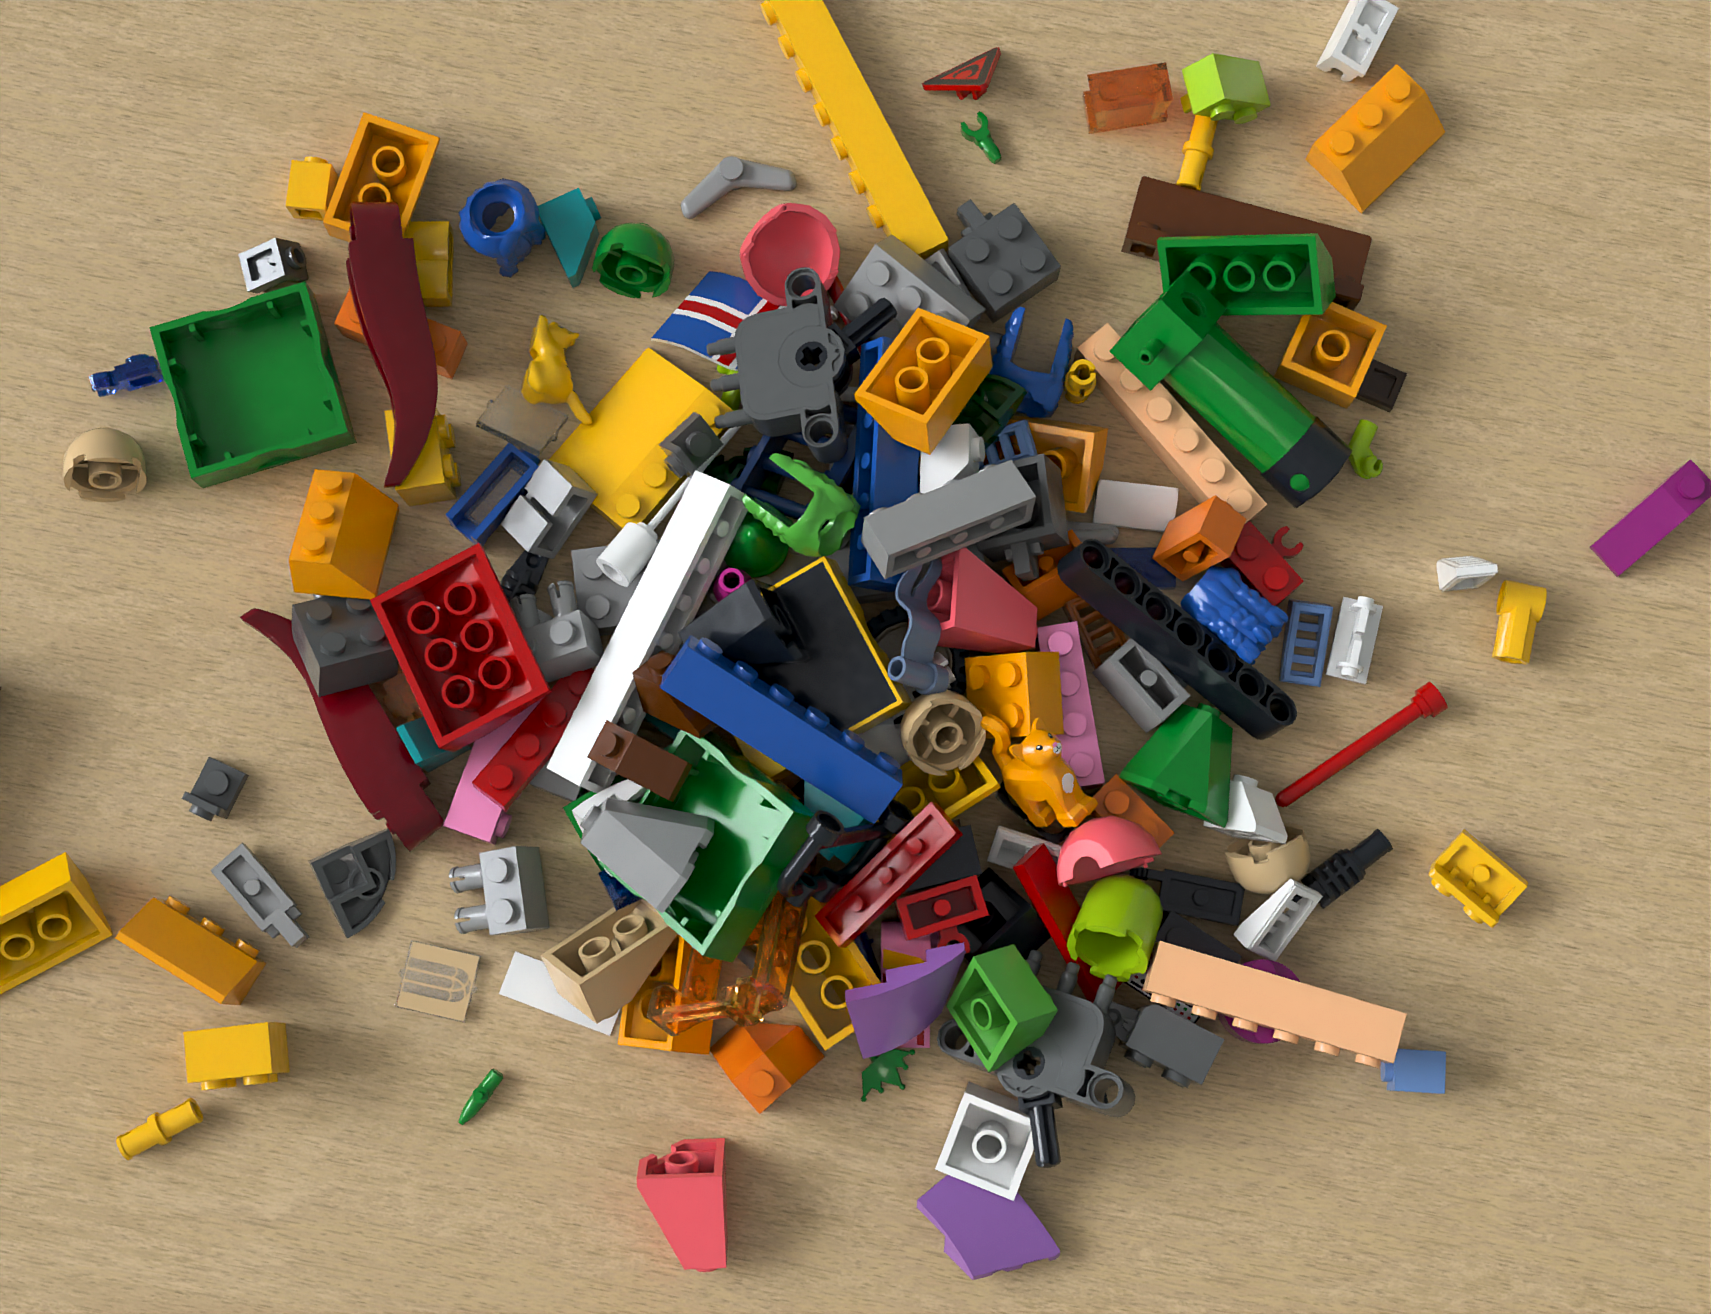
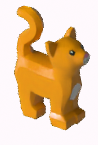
M988 714L982 716L983 719L980 722L982 729L989 731L995 737L992 745V754L1001 770L1005 790L1027 815L1029 821L1036 827H1048L1057 819L1063 827H1077L1086 816L1092 813L1098 805L1097 800L1083 793L1074 770L1061 757V741L1053 733L1048 732L1041 718H1035L1032 723L1031 733L1021 744L1010 746L1011 734L1007 725L995 715Z

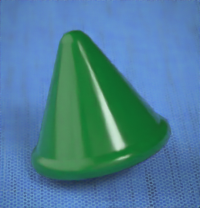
M747 511L724 560L730 568L741 569L747 572L751 578L763 577L776 571L784 563L788 555L789 546L787 543L781 542L778 536L773 535L771 529L766 528L763 522L755 519L752 513Z

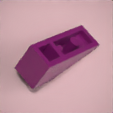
M1690 459L1668 476L1589 548L1618 577L1711 497V480Z

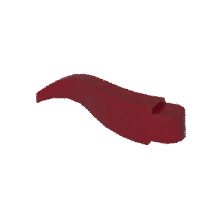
M350 202L349 234L352 241L348 244L349 258L346 260L348 281L364 339L383 379L391 402L394 420L393 451L384 480V488L399 487L415 466L425 446L433 423L438 395L435 352L420 289L413 238H403L398 203Z
M256 608L243 614L240 617L242 621L277 645L292 660L305 679L333 750L368 812L376 820L380 821L385 818L388 830L393 835L396 834L409 852L439 830L445 821L435 808L432 800L423 791L431 783L421 768L415 764L369 685L318 697L294 642L292 620Z

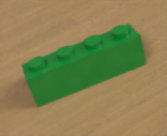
M1318 233L1159 237L1157 239L1163 292L1187 270L1226 308L1222 316L1324 314L1336 297L1332 257Z

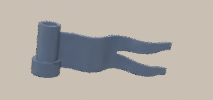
M941 557L930 561L926 575L915 587L912 596V586L922 569V565L905 571L898 581L895 590L897 602L908 613L909 627L902 643L901 656H896L889 662L887 674L891 680L914 687L922 695L945 692L949 684L947 669L944 666L933 663L934 651L940 639L941 626L939 620L927 607L928 593L941 574Z

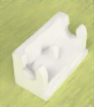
M1350 0L1316 67L1324 72L1331 71L1332 68L1339 69L1343 72L1342 81H1351L1357 76H1365L1399 8L1386 0Z

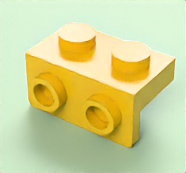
M1465 829L1459 833L1431 864L1428 873L1432 878V885L1446 897L1453 895L1465 905L1463 909L1471 919L1479 924L1485 922L1491 928L1499 922L1500 915L1528 886L1527 880Z

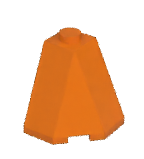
M739 1022L710 1048V1052L728 1078L759 1114L764 1112L825 1058L823 1053L798 1025Z

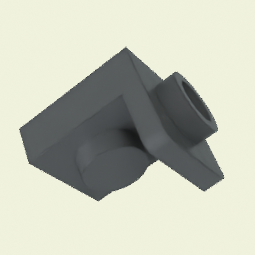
M275 237L238 254L248 292L258 294L287 280L303 282L309 278L306 269V256L298 242Z
M693 412L659 444L667 455L664 459L665 464L679 478L683 475L692 478L695 470L699 471L698 468L724 445L703 417L696 412Z
M208 757L191 793L185 791L181 799L192 804L189 809L191 813L206 820L212 821L214 815L227 819L249 775Z

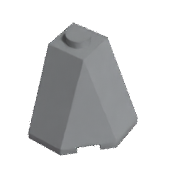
M607 798L600 808L593 805L580 824L584 828L581 844L655 909L664 913L695 868L694 863L699 855V852L695 849L697 846L702 849L706 848L712 838L715 821L708 816Z

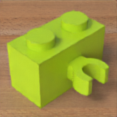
M1212 53L1182 69L1188 94L1180 98L1184 113L1193 111L1194 115L1211 117L1213 121L1227 119L1234 120L1235 124H1243L1256 119L1258 112L1271 106L1259 61Z

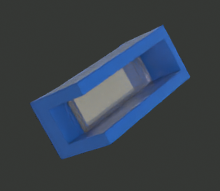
M509 442L445 514L450 525L474 545L481 543L484 546L487 539L498 528L509 512L511 505L520 495L526 496L528 493L525 487L532 478L534 471L539 467L538 464L541 460L527 447L522 446L520 449H517Z

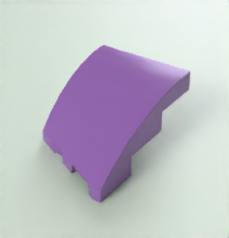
M964 942L925 950L927 962L885 970V983L845 990L846 1005L863 1059L880 1055L905 1044L926 1029L942 1013L966 953Z
M947 1175L917 1200V1208L945 1236L944 1252L972 1280L992 1276L993 1273L1001 1270L1008 1272L1020 1269L1023 1264L1046 1258L1049 1261L1055 1260L1060 1256L1061 1251L1053 1238L1018 1192L1014 1201Z

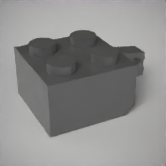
M971 199L957 208V216L966 229L960 233L963 238L949 247L948 257L975 300L986 309L984 312L993 324L1058 280L1061 265L1015 203L995 216L991 212L984 216Z
M1044 453L1013 461L1036 496L1031 521L976 542L978 551L993 563L1002 560L1013 561L1015 575L1021 578L1023 582L1039 578L1038 555H1043L1045 550L1070 545L1061 469Z
M313 594L314 600L292 605L293 639L318 697L397 677L398 660L369 599Z
M1111 1002L1107 1013L1115 1024L1116 1037L1120 1040L1118 1046L1127 1050L1124 1057L1144 1068H1151L1152 1064L1164 1069L1161 1077L1182 1088H1188L1190 1083L1196 1085L1203 1084L1225 1040L1158 1004L1146 1005L1135 1010Z

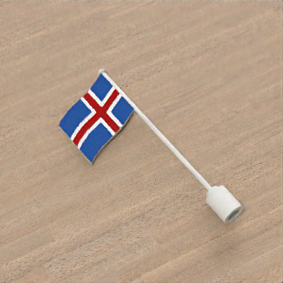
M709 271L652 336L651 341L664 342L687 349L729 370L738 371L736 353L709 356L706 349L707 344L720 339L734 337L737 327L746 317L786 308L787 306L774 305L758 296L750 284L742 278L721 272ZM830 306L831 317L833 320H837L839 316L838 310ZM741 426L729 428L720 438L724 445L698 468L701 473ZM687 477L648 525L643 522L638 524L628 522L596 559L597 565L605 575L621 586L628 587L651 560L658 546L656 541L658 536L654 529L683 496L691 478Z

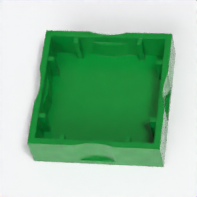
M306 282L250 297L246 301L230 308L203 311L149 327L163 379L174 400L177 419L176 426L191 479L200 487H210L357 443L315 294Z
M680 730L667 752L689 762L693 766L674 802L647 789L639 803L708 816L715 821L714 834L706 848L702 849L697 846L695 850L699 852V855L694 863L695 868L689 879L664 913L658 912L664 922L702 956L733 963L778 892L777 883L781 873L809 837L806 831V824L814 813L716 733L710 731L699 739ZM602 861L598 862L631 893L644 899Z

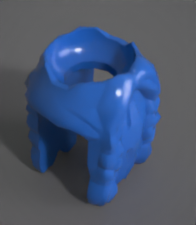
M502 178L495 182L484 183L482 188L476 189L471 196L467 197L466 206L458 212L461 218L459 228L465 243L478 253L496 258L497 264L500 266L499 274L503 277L511 278L519 272L518 263L524 261L534 245H541L542 240L546 239V230L539 221L537 203L529 189L518 181ZM511 207L515 219L511 227L504 232L491 231L490 229L495 225L496 219L499 216H503Z
M1019 307L1013 311L1010 319L1005 323V334L1002 336L1001 344L996 347L997 353L993 356L994 365L990 374L1007 378L1026 389L1027 394L1016 412L1026 414L1030 418L1052 417L1063 392L1065 375L1069 371L1068 364L1071 360L1072 339L1074 337L1073 323L1071 320L1065 319L1050 373L1028 371L1013 363L1022 332L1025 308Z
M1214 565L1209 567L1201 580L1180 602L1182 609L1217 636L1230 649L1234 650L1242 660L1251 665H1254L1255 659L1259 657L1262 651L1266 650L1265 646L1271 643L1273 638H1278L1279 633L1282 631V626L1289 619L1282 609L1271 605L1266 598L1260 597L1257 591L1250 589L1247 584L1243 583L1239 571L1234 567L1222 568Z

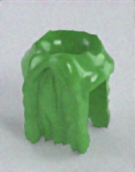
M778 453L772 454L769 459L815 493L804 514L796 523L769 503H764L746 494L742 498L744 507L752 513L755 519L763 522L766 528L771 529L773 535L778 536L781 542L787 543L789 547H792L794 551L808 557H823L832 555L840 550L844 537L855 526L861 507L853 495L844 492L842 487L837 486L833 479H829L824 473L813 470L806 462L797 459L792 460L789 456ZM829 520L828 524L821 530L824 523Z

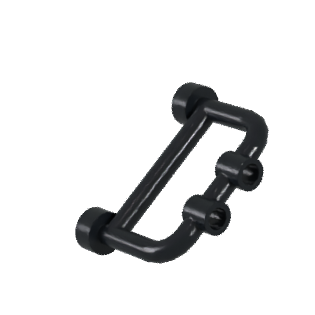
M892 799L878 818L879 822L844 828L843 824L832 814L823 810L816 811L806 824V831L809 837L778 879V891L790 904L799 908L804 907L811 897L822 903L828 902L838 888L844 887L882 850L894 833L898 834L914 819L913 813L904 804ZM866 842L855 858L839 871L835 872L831 868L822 867L815 876L804 872L821 849Z

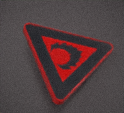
M993 48L923 82V89L925 91H956L960 100H963L972 93L973 99L978 100L987 92L1001 56L1000 48Z

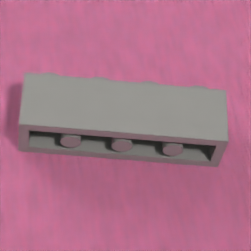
M1012 460L998 465L991 464L982 468L978 473L963 479H952L942 487L925 494L916 493L906 501L892 507H882L874 510L864 517L861 542L884 579H887L1031 521L1036 496Z

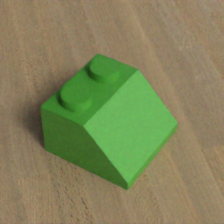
M1014 944L973 956L946 1005L988 1072L995 1071L1040 1038L1058 1011L1051 996L1044 990L1032 972L1029 963L1023 959Z

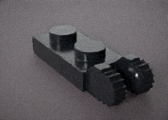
M1137 867L1130 870L1129 876L1143 881L1161 882L1158 897L1163 912L1172 910L1182 916L1232 926L1239 925L1245 889L1240 884L1169 869L1158 871Z

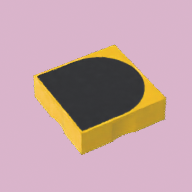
M823 556L773 585L778 591L813 659L807 663L755 667L754 669L759 674L757 678L770 686L773 684L781 685L794 696L793 701L806 709L811 706L820 710L829 718V724L842 732L844 729H848L856 734L864 733L905 710L912 703L903 684L893 681L888 677L887 668L890 660L871 635L866 624L864 612L836 560ZM734 736L744 757L775 782L793 773Z

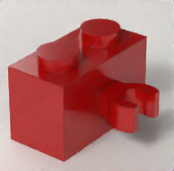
M1249 520L1244 524L1231 556L1219 563L1224 568L1234 567L1239 571L1243 583L1247 584L1250 589L1257 591L1260 597L1266 598L1271 605L1278 606L1304 582L1285 560L1297 556L1303 549L1304 544L1299 542L1291 549L1282 545V537L1290 530L1288 526L1280 528L1274 534L1270 544Z
M977 875L894 901L906 941L939 931L940 940L937 947L946 946L952 940L959 943L964 942L966 953L970 952V944L963 934L958 933L957 926L989 915Z

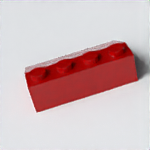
M481 543L471 546L370 600L438 748L455 752L490 734L551 692Z

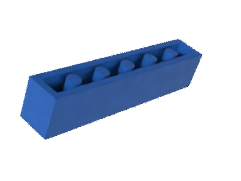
M882 336L861 345L859 387L889 348L894 338ZM859 403L857 410L853 496L861 507L855 526L851 529L848 585L890 593L896 590L897 583L904 572L884 579L861 542L864 517L878 508L892 507L919 493L918 462L921 451L894 440Z
M690 635L663 674L660 688L869 822L875 824L903 785L902 770L899 769L900 764L884 752H879L877 755L866 748L864 740L856 733L848 729H844L842 732L829 724V718L820 710L811 706L806 709L793 701L794 696L781 685L773 684L770 686L757 678L759 674L747 663L742 661L734 663L722 655V649L711 640L703 637L698 640Z

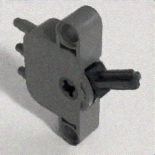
M807 267L793 270L785 280L786 308L746 317L737 327L734 337L720 339L707 344L706 349L709 356L736 353L738 373L713 379L710 385L713 392H727L740 389L743 409L716 416L714 422L718 429L753 424L759 433L768 437L802 432L804 440L813 456L819 462L832 464L839 461L847 451L848 443L843 403L840 395L847 390L852 380V364L860 359L857 348L896 318L898 313L888 299L881 298L843 329H840L835 322L832 324L829 297L819 275L813 269ZM814 289L809 295L801 296L803 292ZM833 434L827 442L818 443L822 436Z
M1033 949L1030 951L1026 961L1037 978L1043 954ZM1069 962L1065 971L1062 972L1056 990L1042 985L1058 1009L1045 1033L995 1071H987L968 1040L964 1047L956 1050V1041L964 1033L954 1019L945 1022L939 1029L937 1036L938 1046L944 1053L964 1065L997 1076L1005 1090L1018 1098L1019 1110L1030 1117L1036 1165L1040 1168L1055 1167L1061 1162L1054 1109L1063 1108L1062 1098L1070 1103L1115 1118L1128 1114L1132 1110L1136 1098L1130 1084L1113 1072L1105 1070L1116 1037L1115 1024L1107 1013L1116 992L1117 977L1109 974L1105 975L1103 983L1100 984L1092 1003L1072 995L1080 970V966L1073 962ZM1036 1061H1040L1041 1065L1037 1066ZM1117 1085L1119 1089L1118 1096L1111 1103L1105 1104L1104 1094L1106 1090L1111 1086Z

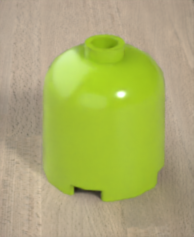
M1115 874L1098 880L1088 891L1069 934L1067 948L1071 958L1076 961L1079 956L1083 962L1091 966L1089 973L1104 979L1105 975L1109 974L1117 977L1118 982H1127L1132 974H1144L1150 961L1163 915V908L1157 893L1145 882L1128 875Z

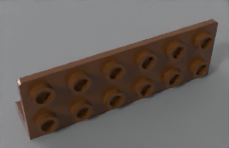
M1143 176L1140 180L1121 252L1159 262L1157 239L1159 237L1318 233L1332 257L1336 297L1332 302L1354 311L1361 300L1364 289L1361 280L1372 238L1365 234Z

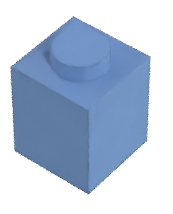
M1397 1049L1394 1063L1381 1062L1382 1082H1387V1090L1445 1094L1446 1052Z

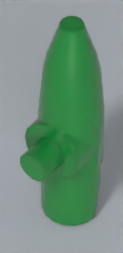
M494 1068L489 1071L463 1107L458 1120L459 1124L464 1125L481 1110L503 1080L501 1072Z

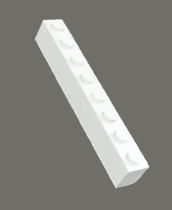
M695 470L633 596L629 600L615 632L610 638V642L596 670L592 674L586 690L546 767L547 769L594 793L610 787L616 773L587 758L606 720L636 735L646 713L643 712L632 672L661 650L674 656L676 655L682 643L678 632L693 621L748 511L743 505V492L730 484Z

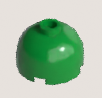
M625 223L615 226L602 237L597 247L592 270L593 272L597 270L601 275L599 282L616 294L640 299L641 293L639 291L653 292V298L660 296L668 290L674 270V256L669 241L658 230L645 223Z

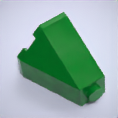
M1199 703L1197 708L1181 704L1123 768L1119 778L1162 807L1225 828L1228 822L1233 728L1220 719L1221 712L1211 706Z

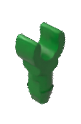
M979 111L977 113V121L981 128L973 131L968 128L965 122H961V134L966 140L974 142L976 146H979L992 163L997 164L1001 161V153L988 130L987 117Z

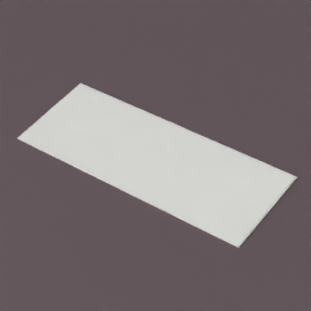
M516 951L499 992L500 995L609 1036L620 1011L619 1009L614 1016L596 1024L558 994L544 962Z

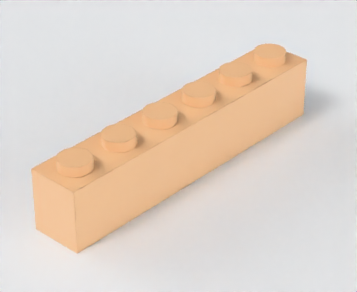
M1106 323L1077 347L1073 360L1076 362L1080 359H1087L1095 365L1094 373H1096L1097 388L1199 504L1216 495L1245 517V524L1249 520L1252 522L1263 512L1268 504L1167 389L1159 382L1150 391L1109 352L1121 338L1109 323Z
M1163 941L1155 942L1142 991L1152 994L1150 1002L1170 1008H1175L1176 1001L1193 1006L1191 1014L1211 1020H1216L1217 1013L1232 1017V1026L1257 1032L1259 1025L1274 1030L1273 1038L1297 1045L1299 1038L1315 1042L1313 1049L1315 1051L1339 1057L1340 1050L1356 1054V1063L1380 1069L1381 1062L1394 1063L1407 1013Z

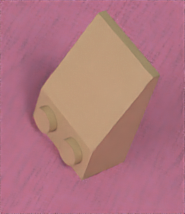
M633 894L543 953L541 958L558 994L598 1024L602 1020L614 1016L620 1008L632 1001L678 933L664 922L659 912L650 903Z

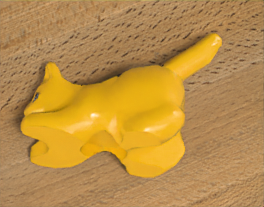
M540 315L537 326L533 328L529 353L533 361L530 362L524 374L521 393L527 402L532 405L541 402L549 404L567 403L578 420L585 425L593 424L591 416L573 390V379L565 357L566 350L575 344V339L579 337V333H572L568 329L561 327L557 322L548 324L546 316Z

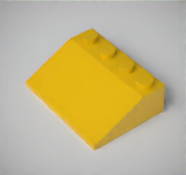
M648 347L589 413L593 424L585 425L581 422L549 460L572 468L598 494L590 507L618 531H621L628 522L635 524L643 522L648 525L687 479L685 475L681 478L677 477L664 462L667 455L659 444L693 412L700 414L720 439L729 428H716L714 418L734 410L702 384Z

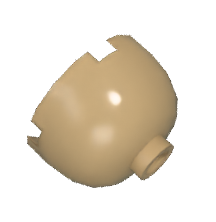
M102 426L88 430L73 439L64 455L63 479L65 487L70 491L71 486L78 490L80 498L96 502L124 500L126 495L123 492L131 491L136 488L137 494L143 490L147 483L143 450L132 436L117 429Z
M950 690L930 695H920L915 698L906 708L900 723V739L908 757L925 773L937 776L948 775L945 771L953 770L956 767L960 770L968 767L980 754L986 740V731L980 725L983 717L976 706L963 695Z
M1283 823L1288 835L1286 844L1236 838L1227 846L1228 852H1225L1235 880L1244 889L1256 894H1268L1269 897L1289 879L1300 882L1309 869L1311 859L1303 826L1294 823Z

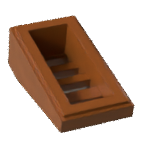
M1078 596L1064 603L1062 609L1069 622L1077 621L1081 645L1095 670L1102 664L1100 655L1116 647L1120 648L1127 640L1123 631L1097 610L1081 618L1078 611L1090 606V604ZM1104 618L1105 625L1090 633L1087 632L1085 626ZM1111 632L1114 639L1097 648L1094 647L1092 641Z

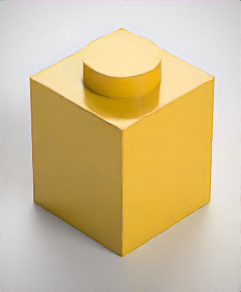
M305 157L304 161H291L285 206L293 218L324 220L339 179L332 164H328L327 160L319 157Z

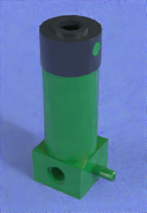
M1185 270L1134 321L1109 352L1150 391L1164 379L1260 471V475L1294 508H1298L1307 500L1316 496L1334 479L1351 455L1352 449L1318 416L1311 414L1217 323L1226 311V308Z

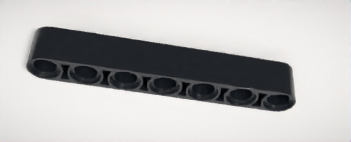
M1087 539L1059 560L1057 565L1058 575L1066 586L1252 737L1264 740L1294 723L1297 717V709L1293 700L1251 664L1242 660L1234 650L1230 649L1223 641L1103 543L1096 539Z

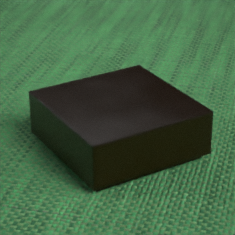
M1372 359L1355 398L1390 413L1407 373Z

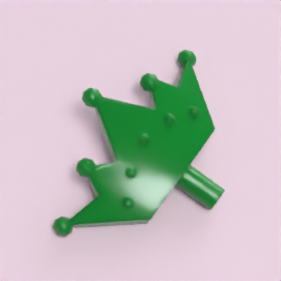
M893 1049L882 1053L879 1057H869L873 1063L862 1072L863 1096L861 1101L865 1102L867 1100L866 1096L872 1088L882 1094L884 1092L882 1082L899 1086L901 1090H904L905 1085L902 1084L897 1067H903L904 1070H908L909 1067L903 1058L909 1054L915 1055V1050Z

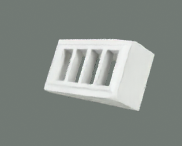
M1473 556L1443 558L1438 560L1436 564L1439 590H1442V592L1479 588L1498 573L1497 564Z
M1289 879L1237 928L1234 936L1246 949L1269 960L1276 961L1323 896L1319 892L1293 879ZM1296 894L1303 897L1297 903L1292 901ZM1286 907L1289 908L1286 913H1283Z

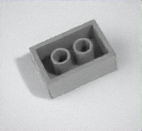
M890 235L874 245L833 306L850 321H853L879 299H888L898 313L897 317L872 336L873 339L882 336L895 339L917 308L971 329L986 310L894 235Z

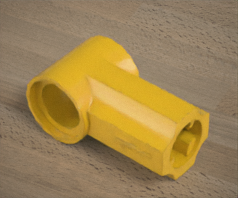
M1510 580L1503 581L1496 604V614L1500 616L1492 658L1511 664L1526 665L1529 663L1536 623H1539L1546 604V588Z

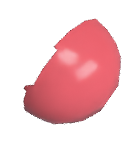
M796 203L777 205L755 224L742 243L739 256L745 279L758 296L779 306H787L785 280L793 270L807 267L813 269L819 275L827 291L839 272L838 266L841 251L836 234L837 230L826 215L809 205ZM814 289L803 292L801 296L809 295Z
M1115 816L1094 818L1072 831L1063 843L1056 869L1058 885L1066 887L1123 873L1140 866H1144L1145 869L1148 868V863L1154 861V856L1161 855L1162 853L1154 837L1140 824Z

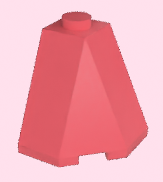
M961 548L941 557V574L928 593L927 607L939 620L941 626V634L937 646L999 654L1018 653L1035 648V639L1038 633L1036 624L1037 607L967 548Z
M725 1138L683 1139L671 1145L670 1154L659 1159L654 1154L640 1159L637 1172V1188L684 1270L695 1269L699 1272H712L718 1268H726L728 1233Z

